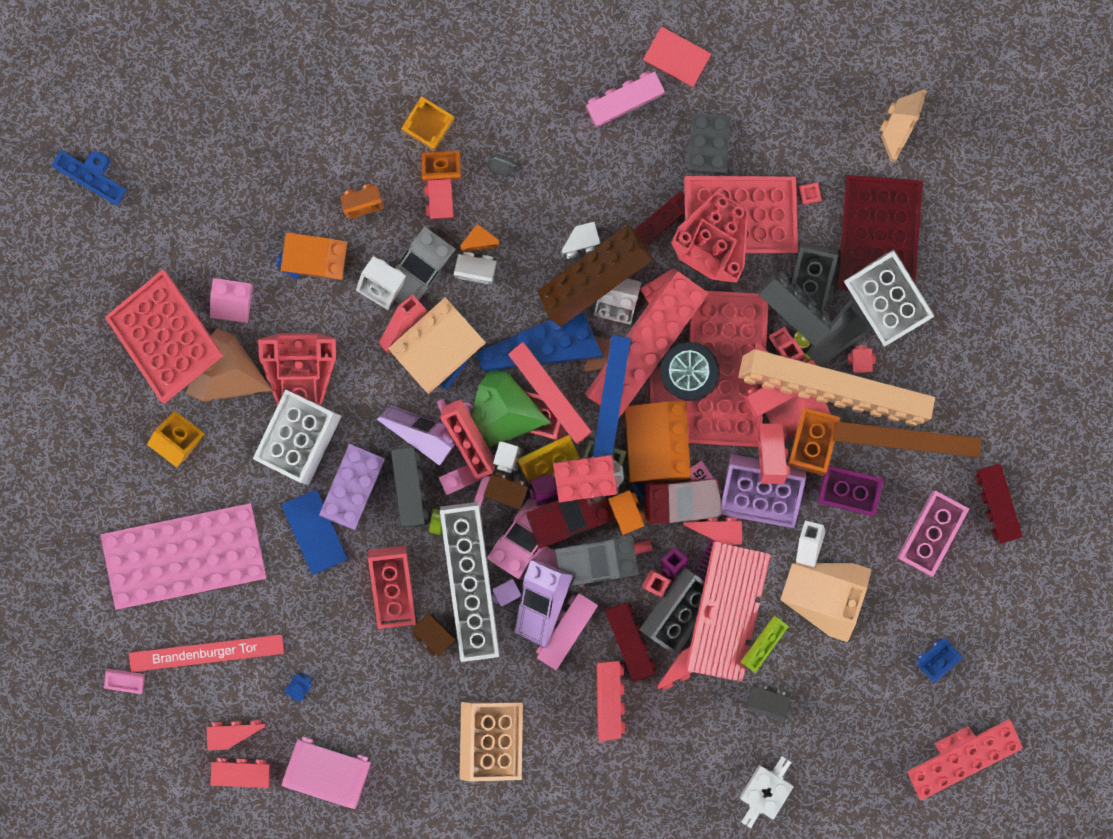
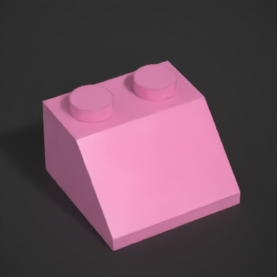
M213 278L210 296V318L248 323L253 285L251 283Z

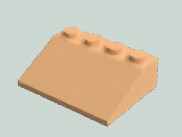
M445 297L388 349L420 386L430 394L486 342Z
M461 702L460 780H522L523 703ZM516 756H517V776H516Z

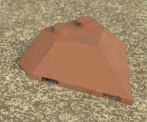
M217 328L211 337L224 356L189 384L186 395L202 402H208L218 398L227 399L253 395L263 391L272 392V389L235 335Z

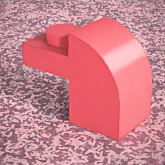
M785 326L768 336L779 356L798 361L805 357L795 338L791 337Z
M650 569L642 587L663 597L674 580Z

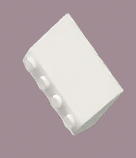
M894 249L844 281L884 347L934 317L932 310Z
M285 389L253 459L300 483L309 485L342 416Z

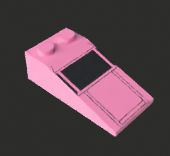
M530 497L487 557L488 560L520 580L524 579L530 560H536L543 549H539L525 513L547 504L537 506Z

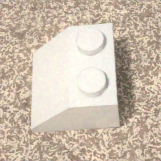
M463 252V255L458 254L454 277L493 285L497 262L491 256L482 255V258L474 257V253Z
M373 256L361 273L356 291L389 310L402 288L406 276L400 270L387 265L382 259H377Z

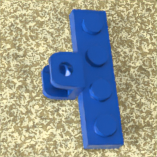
M60 150L51 167L116 206L119 205L127 191L126 188L104 175L111 159L101 152L93 151L85 163L67 152Z

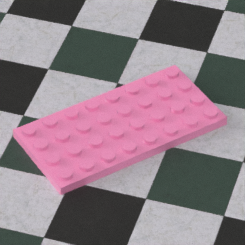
M251 503L100 534L115 610L266 579Z

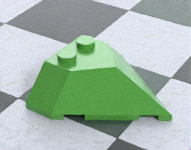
M498 370L489 371L479 384L471 418L488 447L491 448L500 441H508L534 431L543 425L551 424L549 419L543 415L522 387L515 382L510 373Z

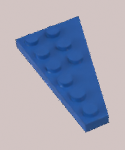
M583 311L562 327H559L551 319L476 352L484 372L517 367L508 353L522 342L527 345L541 365L565 363L571 360L583 361L589 358H604Z

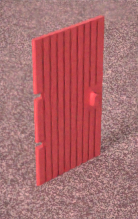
M713 542L686 671L743 682L746 666L741 661L750 650V646L745 644L746 640H752L760 605V603L755 602L756 596H762L771 554Z

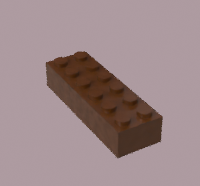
M627 224L537 292L548 317L559 327H562L651 262L652 258L641 235Z

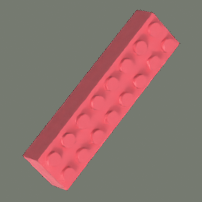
M673 269L626 335V337L631 338L619 418L709 294L676 269ZM607 363L585 393L588 398L600 406Z

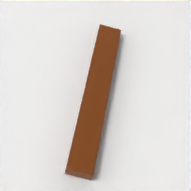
M834 422V442L975 458L980 457L981 438Z

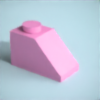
M468 465L439 477L446 495L482 480V478H475Z

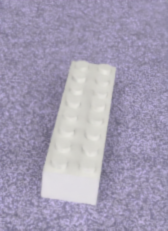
M479 502L440 507V516L460 660L465 662L499 657V645Z

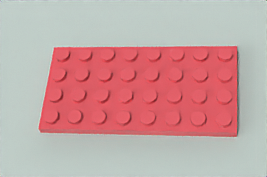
M706 291L709 294L691 317L689 342L700 343V345L707 347L714 354L719 364L720 376L717 386L707 397L697 401H686L688 442L690 444L758 447L757 431L759 425L762 424L763 414L758 417L753 416L743 395L747 393L746 390L755 385L759 387L762 384H748L744 382V379L738 377L743 355L755 350L756 343L761 344L766 350L768 303L759 296V293Z

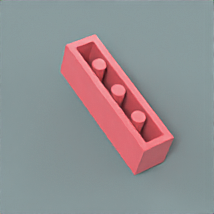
M803 358L799 360L801 362L816 365L813 359ZM755 385L747 389V393L743 397L752 415L758 417L798 394L793 392L786 394L780 392L778 388L767 389L762 387V385L759 387Z
M460 399L445 405L440 418L475 478L479 479L492 474L496 464H493L495 458L462 400Z

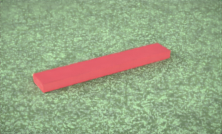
M524 342L508 353L576 444H579L592 433Z

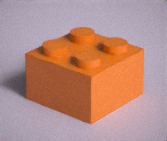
M629 490L608 499L622 535L644 526L643 522L646 521L643 511H638L636 504L639 502L635 492L631 494Z

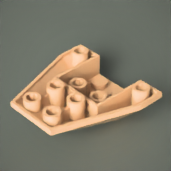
M792 563L780 600L828 636L848 642L856 625L868 588L871 569L854 563H816L815 568Z

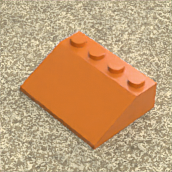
M686 401L628 406L625 409L629 482L688 480L691 477Z

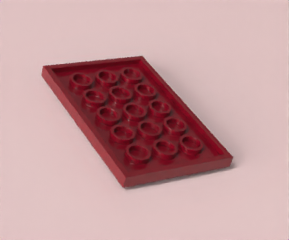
M846 175L837 290H849L844 282L846 279L893 249L914 283L916 282L923 181Z

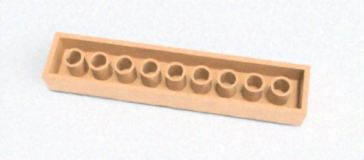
M756 349L742 356L738 377L744 379V382L748 384L759 383L767 389L778 388L782 393H797L801 398H816L817 402H831L839 408L847 406L852 408L854 412L862 413L866 411L873 417L885 416L888 417L887 420L899 422L900 420L904 421L906 425L913 427L931 420L935 397Z

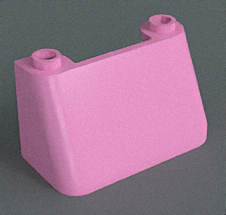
M302 736V739H297L282 786L355 809L358 805L371 762L367 761L368 757L357 754V757H351L316 746L313 743V739Z

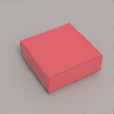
M818 182L799 186L803 205L822 201Z

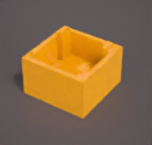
M421 96L401 130L435 151L455 119L453 115Z

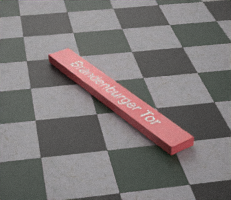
M281 634L129 653L131 672L284 654V645Z

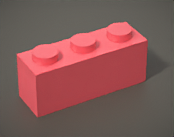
M760 424L757 431L761 484H784L786 477H789L790 467L786 465L788 448H785L784 445L787 441V433L783 431V424Z
M218 757L216 761L211 762L210 786L270 787L271 763H267L266 759H255L254 763L247 762L245 758H236V762H230L228 758Z

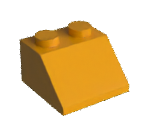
M174 411L154 431L147 445L175 467H178L188 457L205 433Z

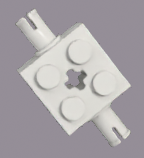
M781 756L773 771H769L761 765L757 767L739 797L742 801L749 804L750 807L741 821L743 824H747L748 827L752 828L759 814L762 813L774 820L794 787L783 780L785 772L792 763L791 761ZM769 787V791L771 792V794L765 795L764 797V793L762 792V790H767Z

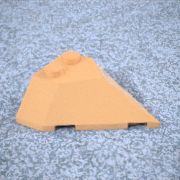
M924 89L899 98L896 103L892 102L887 112L890 114L888 121H883L880 130L883 131L881 138L891 162L897 160L901 149H903L913 130V126L919 119V113L927 93Z

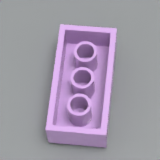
M349 444L319 516L355 530L385 459Z

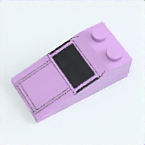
M390 405L377 419L438 465L447 458L456 446L444 423Z
M530 560L523 581L515 629L516 634L543 647L548 646L573 575L543 561Z

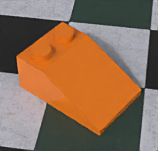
M373 183L362 186V190L356 192L355 189L343 192L344 195L340 196L343 211L348 220L385 209L378 186H373Z
M286 233L280 271L330 280H342L347 242Z
M803 407L787 465L795 469L824 476L827 473L834 446V422H840L841 417Z

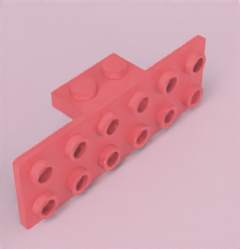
M1010 719L977 736L967 726L934 743L940 755L912 768L907 773L919 799L923 800L1021 750L1022 745Z

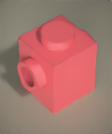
M867 345L855 346L856 349H852L851 354H848V365H851L852 373L873 372L872 365L876 363L875 353H872V349H867Z

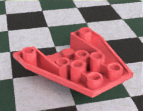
M716 191L678 227L671 243L679 260L712 280L737 282L745 265L748 210Z

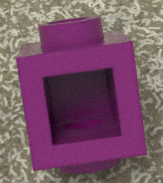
M675 547L661 559V571L667 578L675 580L684 567L689 569L687 556L679 552Z

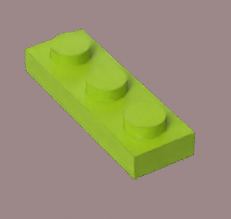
M773 616L741 663L756 673L789 626L776 616Z

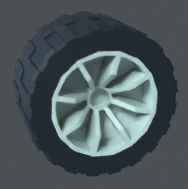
M696 342L677 344L665 354L661 362L660 374L662 382L672 395L685 401H697L713 392V389L718 384L720 368L716 357L707 347Z

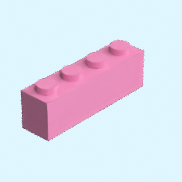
M647 71L639 76L640 79L634 82L629 80L623 83V87L618 90L615 88L605 92L606 96L600 99L598 96L590 99L586 109L595 127L597 128L664 95L665 91L656 73Z
M580 593L577 596L572 595L567 603L570 607L566 612L562 611L557 618L559 624L553 629L548 646L543 647L540 645L536 651L539 654L537 658L555 670L558 669L598 607L597 604Z

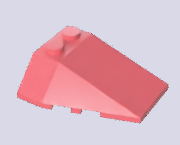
M279 333L258 339L259 360L263 365L277 405L286 389L321 406L336 360V338L320 333Z

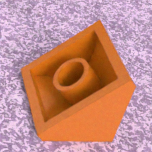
M460 151L422 153L423 182L451 179V181L461 180Z
M476 224L461 244V251L463 253L499 248L500 244L496 237Z

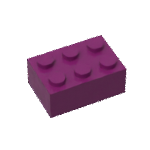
M828 465L827 473L822 477L816 503L875 517L884 479Z

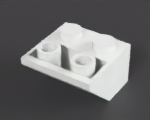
M595 222L579 225L574 228L562 249V257L567 256V259L578 257L579 249L581 252L585 251L588 254L600 245Z
M626 279L597 300L594 316L631 325L641 282Z

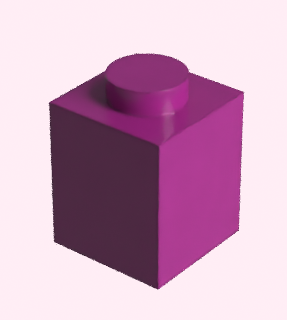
M552 474L530 481L528 494L537 506L558 500L557 486Z

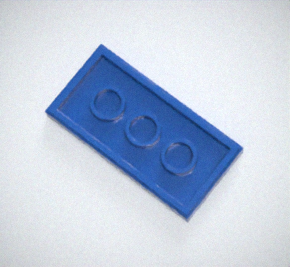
M317 489L281 505L312 575L348 559L332 522L319 516L323 502Z

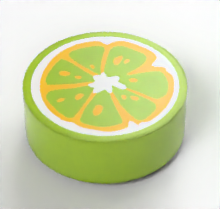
M797 331L794 334L793 338H795L801 349L811 345L800 332Z

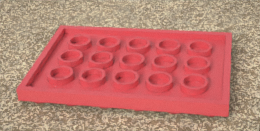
M684 177L685 220L717 191L748 210L745 254L798 253L796 177Z
M164 269L105 316L159 400L164 404L224 356Z

